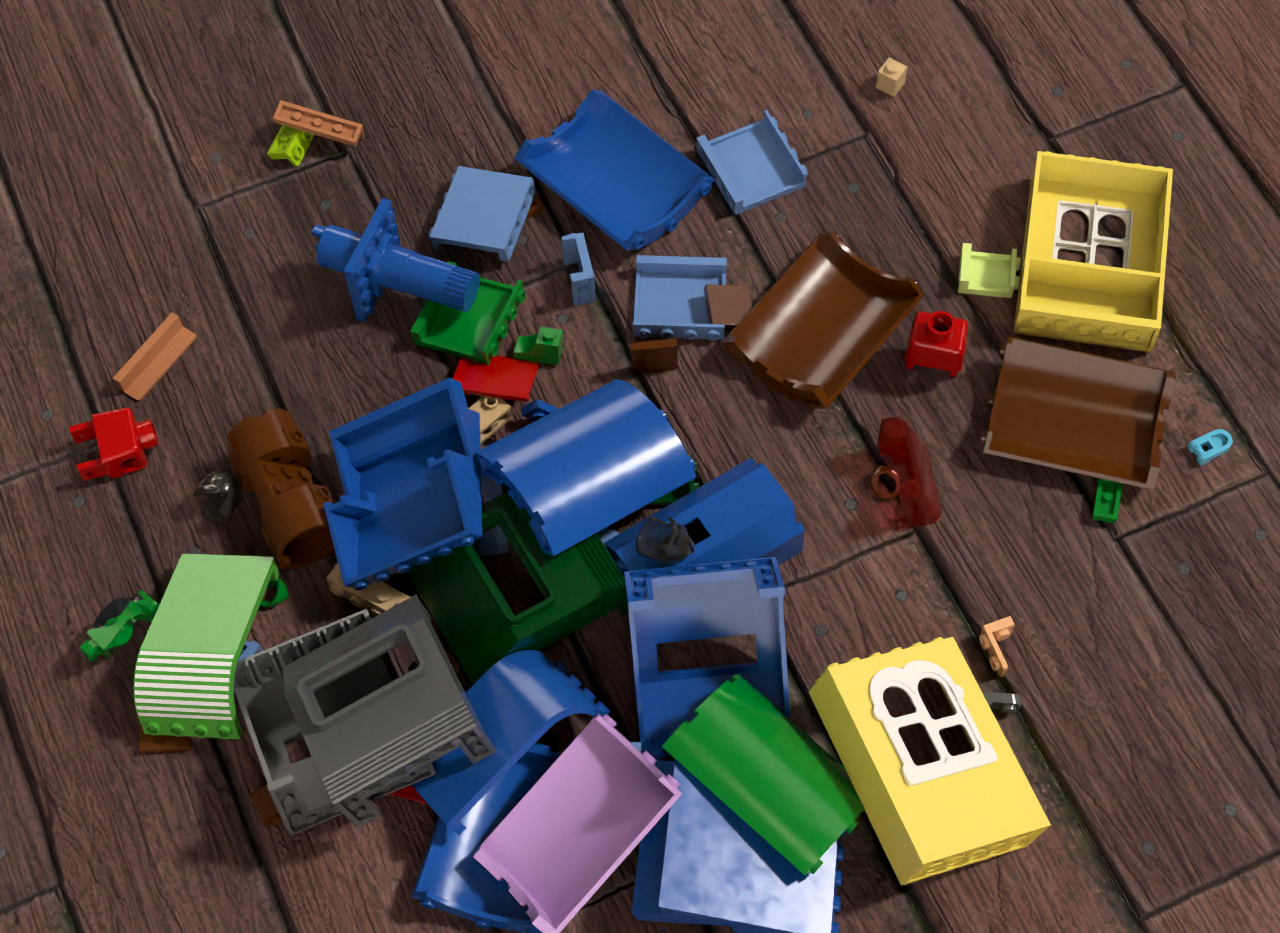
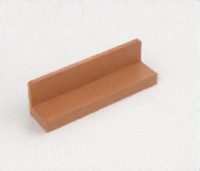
M280 100L273 117L274 123L354 147L357 146L359 139H364L363 124Z
M172 312L113 377L118 390L137 402H140L197 338L195 333L183 327L178 315Z

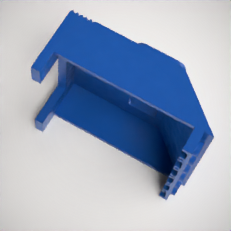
M776 557L624 572L642 754L647 751L656 760L662 757H671L672 755L662 745L684 721L687 722L689 720L691 722L697 716L694 711L727 680L732 682L730 679L736 674H740L790 719L783 609L785 586ZM747 634H755L757 662L658 671L656 644Z

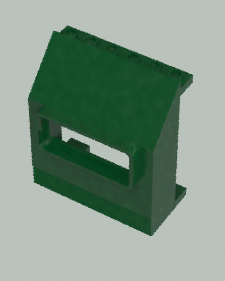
M508 492L482 505V533L497 525L500 526L545 599L518 615L513 614L472 545L456 547L448 555H437L432 557V561L429 563L415 564L410 567L411 569L406 573L472 685L495 663L510 654L524 650L540 651L615 609L619 611L621 616L628 613L625 577L597 533L552 556L541 551L536 536L528 523L532 520L525 508L519 509Z

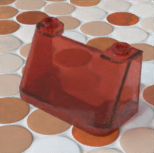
M899 417L882 419L877 443L879 456L888 455L892 458L893 465L905 463L909 478L899 488L900 506L898 514L894 516L896 529L936 523L941 517L942 506L925 441L903 419Z

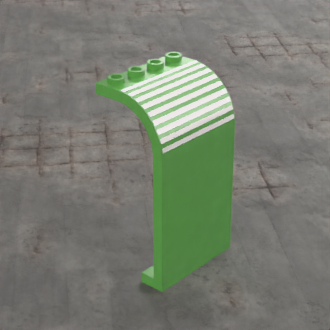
M207 554L181 555L142 643L136 661L133 688L134 703L145 734L222 739L241 738L243 730L234 704L235 671L269 581H277L279 571L274 557Z

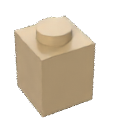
M889 57L878 71L876 88L895 97L905 83L907 66Z

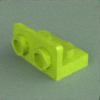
M282 125L267 155L271 159H288L294 166H299L315 135Z

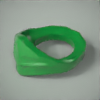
M278 578L277 581H269L267 586H275L278 589L277 595L271 601H261L260 606L265 608L275 607L289 597L287 588L282 580Z

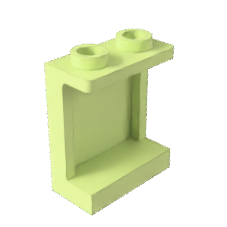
M963 243L960 253L958 293L1012 298L1014 290L1019 288L1020 279L1019 276H1016V271H1019L1021 258L1017 257V249H1012L1010 255L971 251L972 244Z

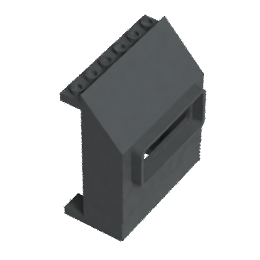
M417 594L283 667L285 697L332 803L358 828L381 816L378 806L369 798L371 795L460 747L473 764L497 752L493 743L485 734L430 622L432 619L420 602ZM406 642L417 665L416 669L329 717H324L314 695L316 690Z
M367 609L239 660L237 663L234 691L265 774L269 793L289 836L343 813L333 805L312 756L294 764L290 762L285 746L304 739L285 697L283 667L370 620L371 617ZM384 653L316 690L314 695L324 717L327 718L396 680V676ZM432 762L371 795L369 798L372 801L435 775L436 772Z

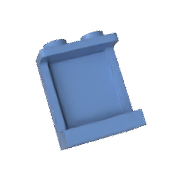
M571 233L561 237L564 265L577 263L579 268L578 273L570 274L574 306L596 302L595 279L584 234Z

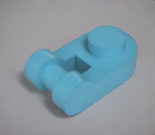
M1217 429L1194 439L1187 445V448L1191 453L1194 452L1197 457L1196 461L1200 466H1203L1210 460L1229 451L1233 439L1227 431ZM1205 445L1209 448L1206 452L1202 448Z

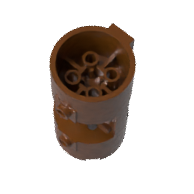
M283 409L265 410L266 414L255 418H252V415L244 418L231 429L227 437L230 450L227 454L243 490L256 493L263 509L260 519L264 526L261 528V531L277 567L280 569L296 570L299 566L317 562L335 551L323 505L325 502L333 503V500L326 486L315 485L311 479L312 475L307 470L311 462V454L304 440V435L299 430L293 415Z

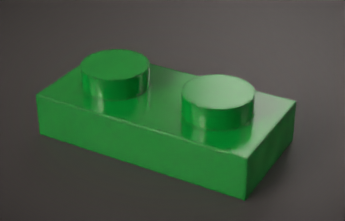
M1098 478L1092 519L1116 524L1122 483Z

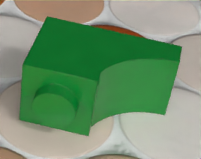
M540 327L539 332L534 335L518 336L514 349V359L559 365L563 351V330Z

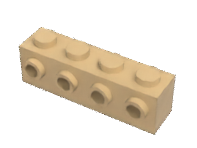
M480 396L477 402L468 408L480 413V444L513 418L511 406L501 398Z
M338 562L326 578L329 589L333 594L350 600L352 604L359 608L367 609L375 617L410 598V596L384 582H372L368 588L358 591L354 588L346 587L343 584Z

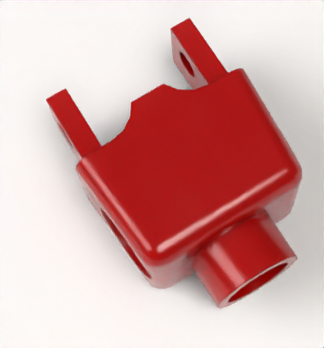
M936 311L933 313L917 312L910 329L904 357L907 363L906 368L913 370V366L918 365L950 371L949 377L956 378L957 373L962 370L967 345L968 322L964 319L955 318L946 311Z
M130 408L92 414V421L69 426L70 434L76 444L97 438L99 458L76 464L83 481L109 475L110 479H114L144 469L147 466L145 450L159 446L152 420L138 423Z

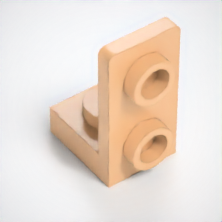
M1011 616L983 625L979 636L982 648L984 650L987 649L990 655L989 661L992 669L997 671L1000 677L1006 675L1008 665L996 640L1003 641L1010 637L1015 625Z

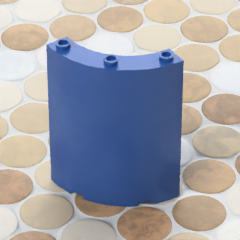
M591 89L585 100L577 108L574 119L569 123L566 121L552 131V136L546 139L542 136L536 139L524 140L514 159L625 250H638L659 239L668 231L672 232L675 230L678 223L692 210L702 196L710 192L711 184L714 181L710 175L603 91Z
M619 379L475 452L483 475L493 479L499 485L504 483L510 489L508 494L519 509L525 508L532 520L528 523L536 536L541 551L552 556L561 553L696 478L695 464L692 458L688 456L676 432L667 421L664 411L659 410L650 399L629 382Z
M535 743L460 820L467 827L461 835L454 832L438 817L411 897L419 900L422 907L428 909L438 908L456 916L475 921V925L480 928L489 929L490 926L521 933H542L532 924L530 917L526 913L529 908L526 905L522 906L508 891L510 889L508 887L509 883L504 878L500 881L497 880L473 857V854L562 753L551 752L549 746Z

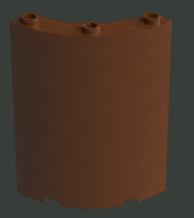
M833 231L820 233L721 343L740 364L745 362L754 370L752 374L773 390L794 401L798 398L802 399L807 406L827 409L924 297V294L920 290L919 284L912 278L892 276L864 262L850 251Z
M1008 336L1007 344L1002 343L999 357H1003L996 392L995 394L991 393L988 407H991L992 411L988 430H983L980 444H984L983 453L1154 490L1160 471L1161 451H1159L1160 443L1162 444L1166 425L1164 423L1165 415H1163V410L1169 409L1176 381V373L1174 371Z

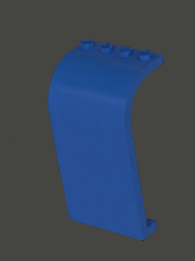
M524 650L510 654L495 663L466 692V695L485 734L491 740L497 752L473 764L462 749L458 747L432 762L436 772L435 775L412 784L442 821L458 835H461L467 828L460 820L551 726L573 714L584 713L594 717L599 713L603 717L605 713L608 714L610 712L600 701L595 704L593 701L596 697L586 687L581 690L579 687L582 683L573 674L568 677L566 673L569 670L559 661L554 664L541 652Z

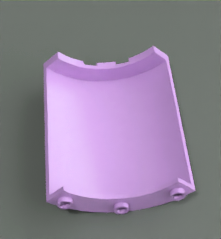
M599 713L594 716L473 854V857L497 880L500 881L504 878L509 883L508 887L510 889L508 891L522 906L526 905L529 908L526 913L530 917L532 924L542 933H560L682 795L678 789L681 784L670 774L665 776L654 765L657 760L647 751L642 754L614 727L617 723L606 713L603 717Z

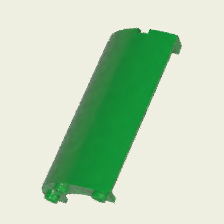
M736 674L730 679L732 682L727 680L694 711L697 716L691 722L689 720L687 722L684 721L662 747L805 876L809 872L814 875L823 865V862L820 860L845 831L850 834L859 824L856 819L863 811L866 813L865 807L861 803L845 767L740 674Z

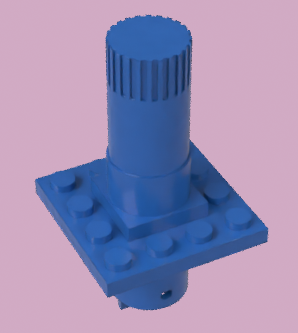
M382 198L363 234L332 224L328 227L316 225L312 229V236L319 238V242L316 245L317 264L345 274L356 319L365 322L368 315H372L375 309V302L378 297L382 296L384 287L401 293L405 292L463 312H468L475 302L480 284L479 273L401 247L391 200Z

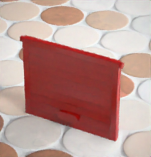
M495 356L490 364L487 365L461 357L452 379L461 382L464 394L527 402L530 401L529 394L540 362Z

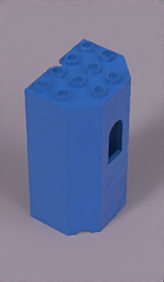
M749 458L603 544L625 577V571L776 557L779 566L802 552L805 530L800 521L796 522V515L794 513L796 509L793 502L767 467L762 463L756 465L755 460ZM697 519L709 534L708 538L676 556L667 555L661 549V543L666 537Z

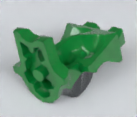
M141 589L132 597H118L99 613L92 629L87 631L88 639L80 646L82 654L91 663L100 655H103L106 659L113 654V649L129 642L137 621L147 620L152 623L159 607L158 603Z

